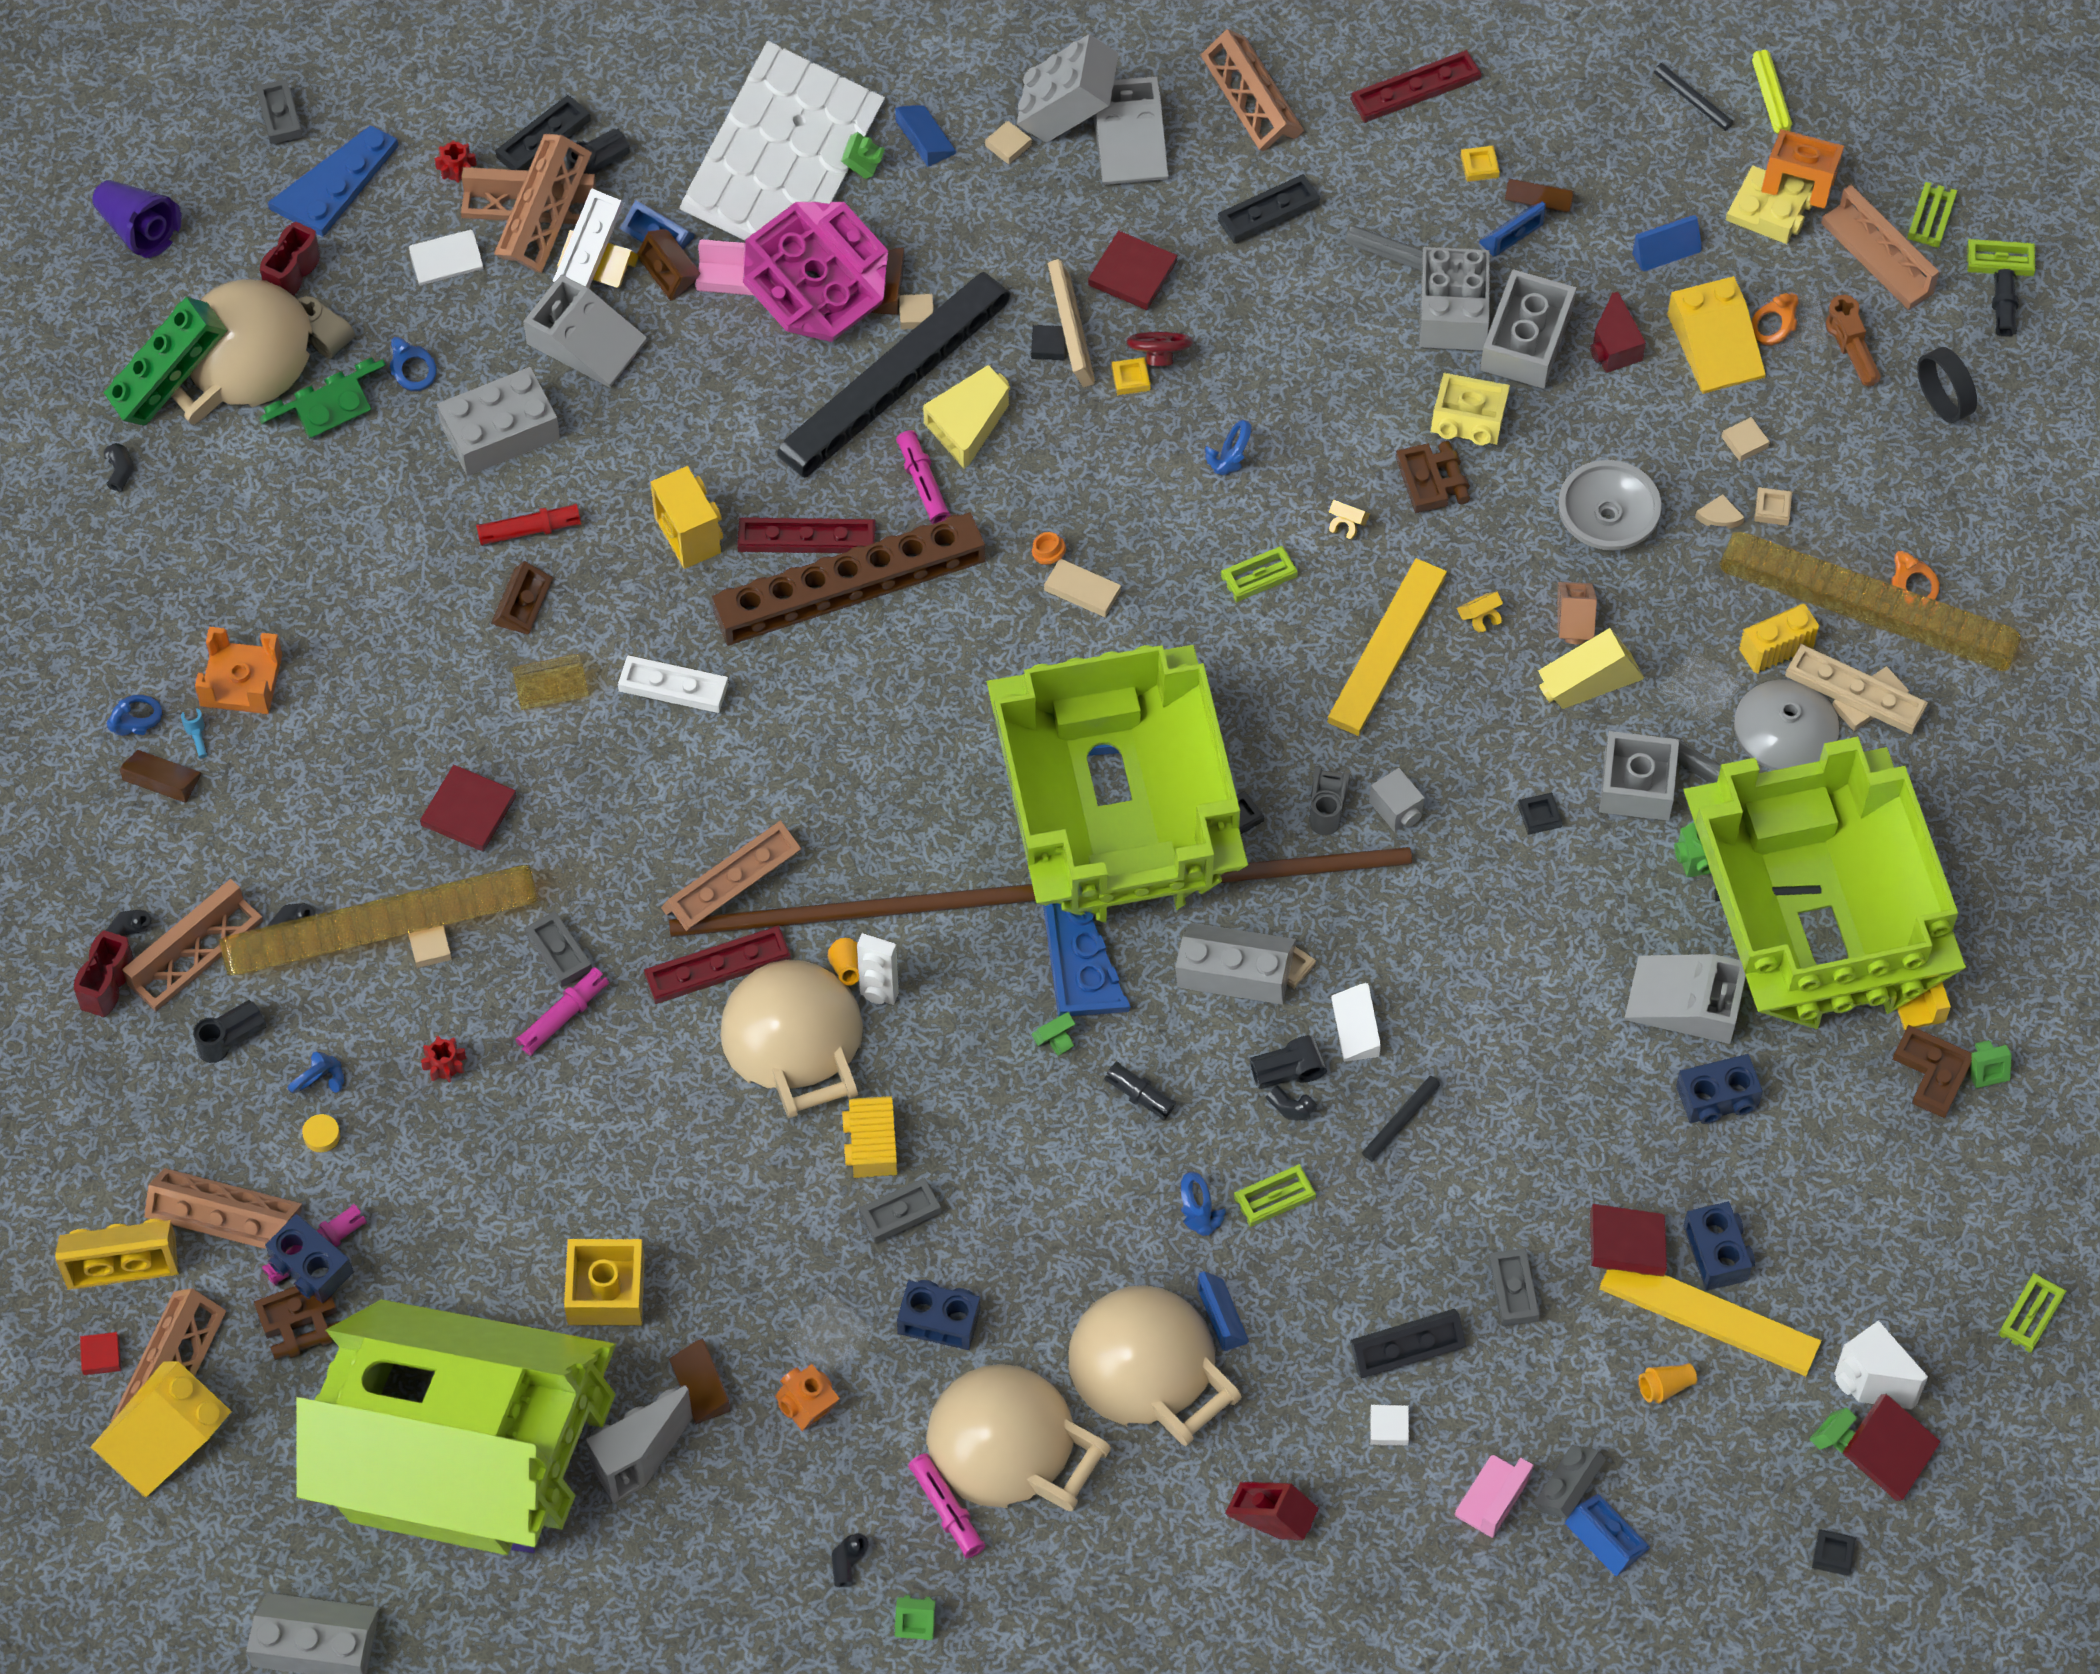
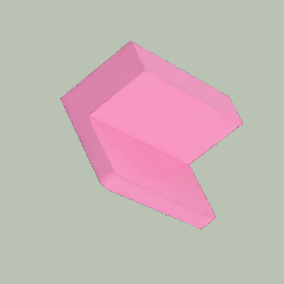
M700 240L698 246L700 261L698 271L700 275L696 279V290L753 295L743 284L745 243Z
M1491 1455L1456 1509L1455 1516L1493 1538L1531 1479L1533 1465L1520 1458L1514 1467L1497 1456Z

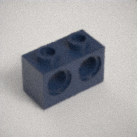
M1749 1054L1680 1070L1676 1084L1690 1124L1699 1121L1702 1124H1709L1719 1120L1721 1116L1731 1113L1736 1115L1748 1114L1754 1111L1756 1107H1759L1763 1093ZM1730 1085H1740L1745 1090L1736 1091L1732 1089ZM1704 1093L1707 1094L1711 1099L1703 1100L1698 1098L1695 1094Z
M1727 1201L1687 1211L1683 1227L1705 1290H1713L1748 1281L1751 1269L1755 1266V1258L1750 1245L1745 1246L1741 1236L1744 1231L1743 1223L1739 1213H1733L1730 1202ZM1710 1225H1715L1720 1227L1724 1232L1714 1233L1710 1231L1707 1227ZM1729 1258L1735 1265H1723L1718 1259Z
M295 1214L265 1244L270 1257L267 1260L269 1265L281 1276L288 1273L296 1280L294 1283L295 1287L306 1298L310 1299L314 1296L322 1304L354 1273L349 1258L298 1214ZM291 1246H302V1249L294 1255L285 1253ZM319 1268L329 1269L322 1277H312L313 1272Z
M908 1280L897 1317V1332L908 1337L970 1350L980 1314V1296H976L973 1292L963 1288H956L954 1290L941 1288L936 1283L928 1280H919L918 1282ZM918 1304H926L931 1307L926 1312H917L913 1309ZM955 1312H961L967 1316L960 1321L949 1318Z

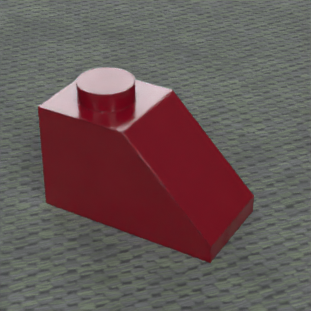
M1618 291L1611 294L1595 329L1593 344L1590 345L1594 361L1601 363L1606 373L1643 361L1646 346L1643 336Z
M1240 1482L1225 1514L1277 1539L1304 1541L1319 1508L1291 1483Z

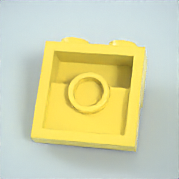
M1752 165L1727 213L1726 221L1787 244L1792 233L1799 234L1805 220V216H1802L1804 210L1810 211L1813 207L1810 204V198L1815 181L1783 173L1778 193L1771 195L1761 192L1766 170Z
M1444 373L1434 408L1430 432L1438 433L1444 439L1459 437L1470 439L1477 445H1486L1488 443L1497 445L1510 385Z

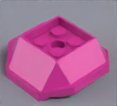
M795 202L745 240L743 284L787 332L833 342L882 304L888 250L845 202H830V204ZM814 271L818 273L820 277L811 278L806 274V272Z

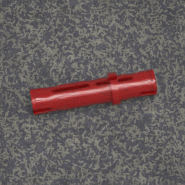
M577 503L547 510L546 507L539 508L540 512L485 524H476L480 545L484 546L485 544L545 532V535L552 534L551 530L581 525Z

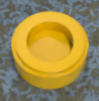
M318 1114L312 1116L303 1126L304 1142L314 1152L330 1151L340 1140L338 1124L329 1115Z

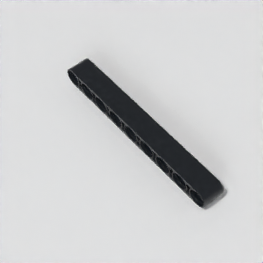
M986 272L976 275L789 435L778 449V458L801 477L806 478L810 476L1005 308L1011 296L1010 291Z

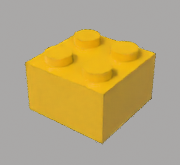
M686 466L651 481L655 519L682 567L686 569L720 554V540L723 539V533L718 522L722 520L721 514L715 502L709 503L705 497L707 492L700 476L694 477L689 467Z
M568 1239L564 1300L568 1325H642L645 1266L642 1239Z

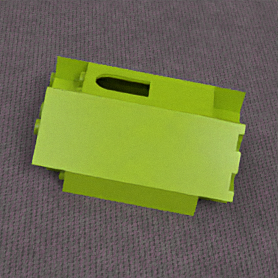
M1144 645L1132 651L1120 653L1110 651L1097 657L1086 659L1076 657L1066 662L1052 665L1037 664L1029 669H1024L1023 675L986 681L1037 904L1047 906L1052 903L1061 904L1062 911L1080 916L1085 914L1084 911L1096 915L1098 921L1106 923L1107 907L1173 895L1175 907L1178 910L1186 905L1185 897L1195 891L1203 894L1221 883V875L1225 872L1240 871L1248 866L1239 830L1240 808L1204 663L1198 664L1194 645L1165 650L1163 645L1154 647ZM1110 745L1120 752L1131 794V801L1098 806L1087 762V756L1094 747Z
M1858 736L1824 743L1820 760L1817 762L1759 773L1760 769L1756 757L1721 764L1717 782L1683 789L1758 1012L1814 1029L1819 1028L1823 1013L1832 1011L1844 1013L1860 1005L1878 1006L1883 1004L1886 1014H1889L1966 968L1953 932L1958 916L1955 902L1906 766L1894 768L1887 747L1864 752ZM1821 886V894L1776 896L1772 890V887ZM1831 907L1847 951L1848 959L1817 965L1812 956L1798 914Z
M383 1299L326 1329V1332L339 1346L335 1359L329 1364L323 1387L314 1400L296 1397L297 1498L336 1506L350 1523L507 1556L513 1543L535 1547L543 1526L563 1529L576 1496L563 1480V1476L585 1421L591 1426L603 1428L616 1394L603 1376L616 1343ZM394 1364L435 1371L422 1403L381 1395Z

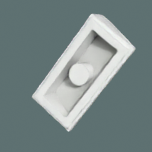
M472 230L409 246L410 257L419 286L483 269L477 242Z
M1360 984L1332 995L1331 999L1343 1061L1379 1057L1380 1039L1369 984Z

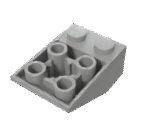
M1157 76L1114 80L1110 105L1093 115L1103 185L1168 179L1162 108Z
M1423 247L1419 324L1420 348L1483 351L1489 328L1490 250Z
M562 274L523 321L526 343L529 346L609 388L647 342L645 335L594 292Z
M1715 954L1638 956L1624 1020L1730 1044L1746 977L1741 960Z
M686 1385L677 1390L673 1388L663 1392L657 1398V1401L644 1408L640 1406L630 1410L622 1420L611 1426L604 1425L603 1428L595 1429L590 1437L586 1439L591 1468L612 1503L647 1485L692 1420L689 1391Z

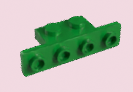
M373 357L354 365L356 372L344 376L342 371L324 379L326 386L314 390L311 385L294 393L296 400L284 405L281 399L264 407L263 409L266 414L262 415L259 420L261 424H264L295 409L308 438L315 437L371 410L357 380L383 368L386 364L383 359L375 362Z

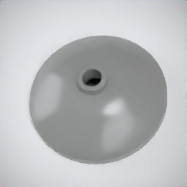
M1599 460L1582 465L1566 478L1560 490L1558 510L1566 529L1582 543L1602 550H1622L1643 542L1655 530L1660 519L1661 497L1651 478L1637 467L1616 460ZM1610 515L1613 519H1606L1602 516Z
M1778 679L1757 685L1741 699L1735 713L1734 730L1738 743L1750 758L1756 757L1758 764L1771 770H1778L1819 761L1824 743L1837 741L1839 720L1835 708L1824 694L1794 680ZM1784 712H1791L1795 715L1787 716Z

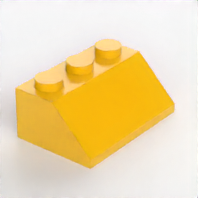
M149 1219L143 1224L130 1226L113 1224L106 1229L93 1231L76 1229L69 1234L59 1235L55 1257L68 1290L179 1275L176 1235L170 1220Z

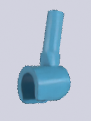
M196 708L198 717L195 720H186L184 712L181 714V720L185 732L192 735L198 756L201 759L207 757L202 738L205 723L201 711Z

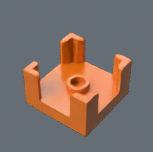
M1780 129L1769 157L1761 192L1776 195L1783 173L1815 181L1810 204L1825 209L1831 187L1834 186L1844 146Z
M209 627L206 637L209 660L205 676L198 672L195 683L200 706L269 714L283 656L278 635L261 633L262 646L230 643L226 629Z

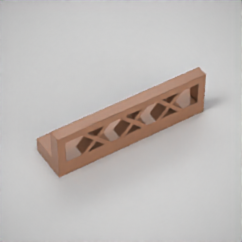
M1226 29L1201 54V57L1259 150L1265 151L1282 135L1296 139L1304 132V129L1247 38ZM1224 47L1227 51L1225 66L1217 65L1213 57ZM1232 72H1240L1242 75L1240 89H1232L1230 86ZM1247 95H1253L1257 99L1254 113H1247L1245 110ZM1262 119H1269L1274 128L1263 138L1260 134Z
M543 135L494 255L504 260L517 261L535 272L542 273L592 152L562 135ZM568 149L579 155L574 168L570 170L566 169L564 162ZM561 180L564 192L560 199L554 201L551 189L554 182ZM549 209L552 221L549 228L542 231L539 217L542 212ZM534 240L537 241L539 248L535 261L524 256L529 242Z
M463 167L462 183L464 194L461 217L508 221L512 210H506L502 204L509 199H517L528 171ZM595 174L582 175L570 206L574 203H586L591 189L596 190ZM561 180L554 182L551 191L554 201L560 199L563 195L564 188ZM471 197L486 198L490 202V204L482 209L470 208ZM568 210L562 224H577L581 214H572ZM542 212L539 222L551 223L550 213Z
M1852 185L1845 188L1840 205L1824 215L1821 224L1908 310L1933 295L1939 271Z
M780 820L669 898L661 909L667 916L673 912L687 931L801 850V847Z
M229 879L122 969L127 985L156 1012L262 923L263 917L243 899L240 887L232 879ZM239 908L250 917L242 926H227L228 917ZM208 934H221V943L215 949H201V940ZM180 957H194V966L187 972H174V962ZM153 980H167V989L156 998L145 989Z
M164 1168L148 1185L144 1218L170 1220L172 1225L266 1249L265 1244L295 1214L300 1215L302 1203Z
M192 1288L174 1291L111 1422L163 1361H179L184 1367L187 1366L186 1369L195 1376L226 1310ZM198 1306L212 1314L206 1328L197 1330L194 1318ZM190 1338L194 1353L189 1361L182 1362L178 1347L183 1339Z

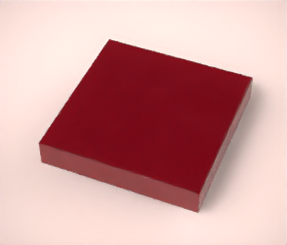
M1118 230L1089 276L1088 286L1148 310L1176 265L1177 255Z
M453 764L421 817V826L484 852L517 797L516 790Z
M1592 1204L1590 1210L1591 1266L1606 1270L1613 1269L1664 1277L1667 1270L1665 1214Z
M1883 1394L1878 1397L1842 1454L1895 1501H1901L1905 1498L1941 1441L1888 1394Z

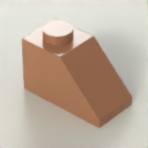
M1558 582L1557 631L1559 638L1565 639L1566 643L1584 644L1586 640L1594 638L1597 598L1592 583Z

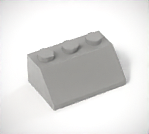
M1191 923L1182 936L1175 966L1177 987L1283 1005L1296 939Z
M267 1593L254 1615L246 1653L252 1667L302 1674H367L380 1608Z

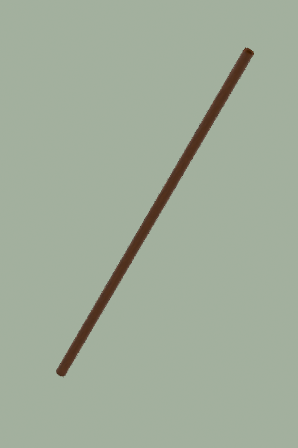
M1410 847L1249 862L1248 866L1240 871H1230L1222 874L1221 883L1412 864ZM1032 884L708 915L687 931L678 919H669L670 936L676 937L768 928L778 925L788 926L1033 902L1036 899Z

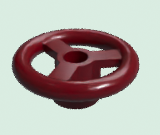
M1145 332L1129 336L1126 344L1134 350L1146 351V364L1167 366L1173 364L1172 352L1190 348L1193 345V339L1181 333Z

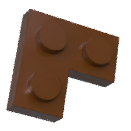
M1908 1025L1892 1060L1925 1074L1915 1093L1912 1104L1946 1118L1971 1066L1972 1053Z

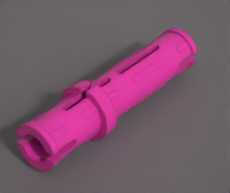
M913 430L902 432L896 438V442L899 444L905 459V470L908 474L912 475L929 516L930 523L935 524L944 521L951 514L946 507L930 469L931 460L928 454L923 452L917 438V433Z
M593 967L573 988H566L563 991L564 996L523 1034L515 1039L518 1046L523 1044L522 1050L529 1056L534 1054V1051L578 1011L583 1012L588 1007L587 1003L604 987L609 985L607 978L601 979L602 972Z
M353 1204L328 1223L326 1221L318 1225L319 1229L316 1231L335 1247L341 1245L340 1240L362 1225L367 1224L364 1216L360 1215L361 1212L357 1206ZM294 1245L285 1253L294 1255L302 1249V1246ZM269 1263L262 1266L264 1273L268 1274V1279L274 1286L289 1276L288 1273L281 1276Z
M924 1453L915 1457L908 1464V1468L913 1472L926 1496L943 1520L941 1526L944 1531L951 1533L965 1558L976 1556L984 1550L986 1545L969 1521L971 1515L968 1510L961 1508L947 1483L931 1461L929 1454Z

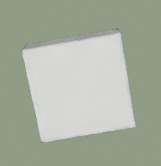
M1371 1405L1370 1445L1408 1446V1406Z

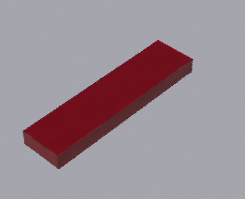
M1465 50L1352 92L1350 100L1364 123L1481 80V72L1469 52Z
M739 517L737 547L738 552L845 553L856 546H867L875 543L876 522L875 519Z
M778 925L644 969V975L655 1004H659L750 974L769 963L791 960V954Z

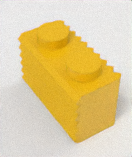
M1800 604L1743 629L1739 650L1753 672L1759 674V671H1765L1766 667L1771 668L1772 665L1777 666L1778 662L1783 663L1784 659L1789 661L1790 657L1794 658L1801 644L1813 649L1819 624L1807 606Z
M892 1096L849 1099V1111H842L843 1133H851V1144H844L845 1165L853 1166L854 1178L897 1175Z

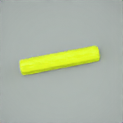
M1768 50L1756 51L1753 54L1752 62L1774 132L1779 134L1780 129L1790 131L1792 122L1771 54Z

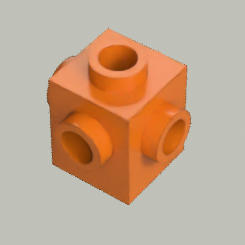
M813 1364L802 1371L796 1367L780 1380L783 1386L775 1395L782 1413L788 1418H792L801 1431H804L829 1413L840 1399L832 1389L829 1378L823 1372L818 1371Z

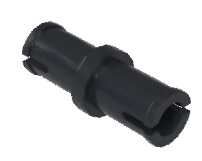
M2000 269L1994 273L1995 297L1992 299V308L1996 314L1995 333L1998 336L2011 337L2017 333L2016 309L2019 307V299L2015 295L2016 274L2010 269Z
M1116 1061L1108 1070L1104 1081L1109 1082L1130 1097L1129 1101L1133 1104L1139 1103L1160 1117L1161 1120H1166L1173 1111L1176 1101L1171 1100L1151 1086L1152 1081L1146 1077L1143 1079L1139 1078Z

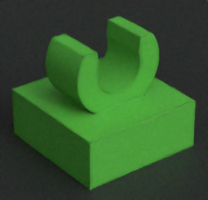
M856 132L849 137L841 162L861 177L867 179L874 175L885 148L878 147L871 142V138L864 137L859 132Z
M1069 1012L1038 1028L1031 1035L1038 1047L1050 1041L1052 1049L1059 1056L1074 1047L1066 1031L1071 1029L1075 1022Z
M1990 1040L1975 1043L1978 1052L1972 1053L1971 1080L1975 1088L2010 1081L2012 1054L2007 1045L1994 1048Z
M1847 1407L1832 1412L1809 1440L1819 1449L1833 1445L1842 1453L1855 1434L1849 1427L1857 1417Z
M905 1595L903 1598L897 1597L895 1637L933 1640L936 1601L931 1600L930 1597H925V1600L911 1599L910 1595Z

